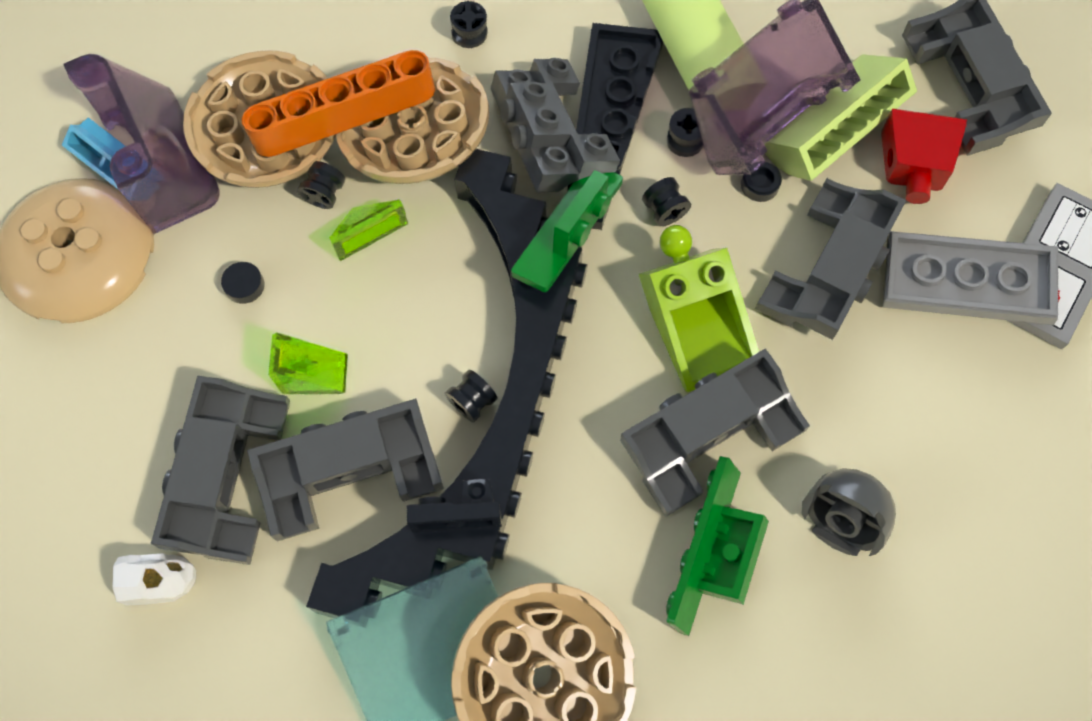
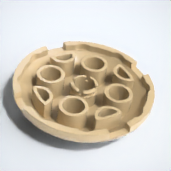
M255 51L226 60L206 74L208 80L200 87L197 93L192 91L185 107L183 120L184 135L195 159L213 176L242 187L263 188L277 186L302 176L308 172L315 161H321L330 149L336 136L335 134L272 157L261 156L255 151L242 125L243 113L249 107L328 79L314 64L310 66L305 62L297 60L294 54L288 52Z
M428 58L435 85L434 95L428 101L336 134L338 145L344 157L362 174L372 179L392 184L424 182L450 172L472 155L481 143L487 129L489 104L484 87L475 75L471 77L463 72L457 63L439 58Z
M79 178L45 186L20 202L8 215L0 228V288L17 308L36 319L43 318L59 320L61 323H76L101 316L124 302L146 275L144 269L149 254L154 251V234L150 219L134 197H127L112 184L105 181Z
M535 583L510 590L494 599L476 615L458 645L451 678L452 699L458 720L627 721L632 710L636 687L633 686V659H635L629 637L618 618L605 604L578 588L557 583ZM549 665L551 677L548 683L543 687H534V670L541 666Z

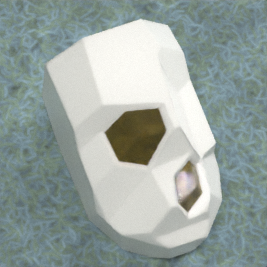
M164 553L127 555L118 557L113 565V590L116 602L126 606L174 602L186 595L196 580V569L193 564L178 555H167Z

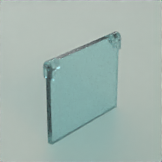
M478 556L459 566L326 622L327 631L339 653L367 721H445L456 716L452 699L451 678L458 645L476 615L498 597L486 568L487 562L483 560L482 556Z

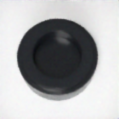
M764 161L754 162L744 170L741 179V189L753 201H769L779 191L782 182L781 173L771 163Z
M249 262L232 264L224 271L221 278V285L226 295L232 301L240 304L255 301L262 294L265 286L264 278L259 269Z

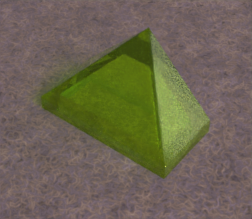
M400 199L353 207L329 237L340 262L406 226L408 220L404 206Z

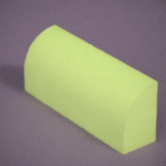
M642 0L698 109L745 107L765 81L721 1Z
M860 55L757 141L772 163L783 172L797 178L812 181L887 118L892 108L897 109L917 92L907 58Z

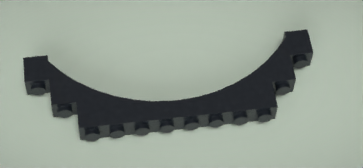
M476 149L468 159L459 165L454 179L457 198L468 201L487 227L499 249L509 275L514 297L516 327L514 353L508 382L493 422L473 457L455 481L439 496L445 498L446 502L460 504L463 480L490 479L494 502L499 501L502 527L413 533L407 524L400 531L365 552L333 566L321 563L306 605L307 608L317 614L366 627L369 617H376L381 604L382 592L378 591L379 585L430 598L433 587L439 589L444 579L447 563L441 561L443 556L493 570L496 558L504 559L510 534L504 533L508 516L515 518L519 509L522 493L516 491L520 475L527 477L530 471L533 452L528 451L531 437H539L545 413L539 411L543 397L550 398L552 395L556 374L550 372L554 359L561 361L567 337L561 334L565 322L570 324L573 322L577 307V300L572 299L575 286L583 287L588 264L582 263V247H578L547 292H542L511 276L512 267L547 221L548 217L546 215V201L514 194L517 174L512 173V162L509 156Z

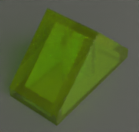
M276 332L272 334L268 375L282 394H343L346 389L348 354Z

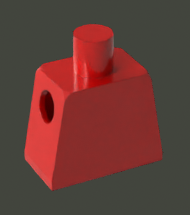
M892 108L881 130L886 180L890 184L906 186V200L913 204L927 203L931 197V190L939 191L943 189L955 169L967 119Z

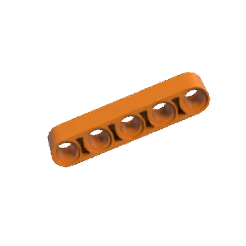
M409 50L254 104L243 113L242 125L255 151L259 155L272 157L428 101L435 92L429 59L421 51Z

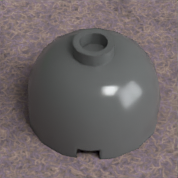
M842 468L823 475L802 501L804 520L809 514L810 519L815 524L812 532L831 548L847 555L857 556L860 550H871L869 556L876 555L884 548L895 525L896 508L891 493L874 476L857 469Z

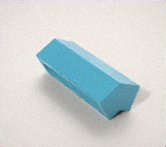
M89 117L80 125L70 124L62 146L127 197H146L162 182L154 167Z

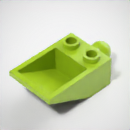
M672 225L662 232L659 243L663 253L672 257L673 262L640 273L639 278L652 317L683 388L688 393L696 390L695 384L703 377L713 372L719 376L757 354L759 349L728 248L710 249L689 257L688 252L692 247L690 232L683 226ZM710 269L712 271V275L715 282L711 281L709 278ZM673 280L675 285L681 286V291L677 295H673L670 291V284Z

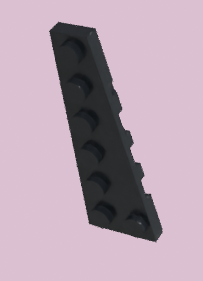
M592 23L576 131L578 134H607L620 159L615 172L620 175L663 46V40L656 29ZM573 183L570 184V185H568L567 192H568V190L570 189V187L573 185ZM609 207L605 215L601 219L598 218L591 229L602 230Z

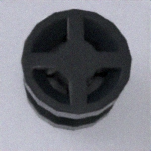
M464 1L454 6L451 11L450 22L452 25L451 33L455 43L463 48H474L483 44L488 34L486 25L487 14L483 6L474 1Z
M682 108L671 116L667 145L673 153L682 157H690L701 151L708 128L707 118L697 109Z
M315 161L307 172V180L300 183L297 192L308 203L322 209H331L336 202L335 192L342 189L346 179L335 167L321 161Z
M667 177L657 181L642 196L645 206L652 208L655 212L654 220L659 226L664 227L678 221L688 213L692 205L686 196L679 193L680 186L674 177Z
M470 369L462 375V382L457 387H450L445 392L449 402L471 422H475L480 417V410L485 405H492L498 399L491 386L480 375Z

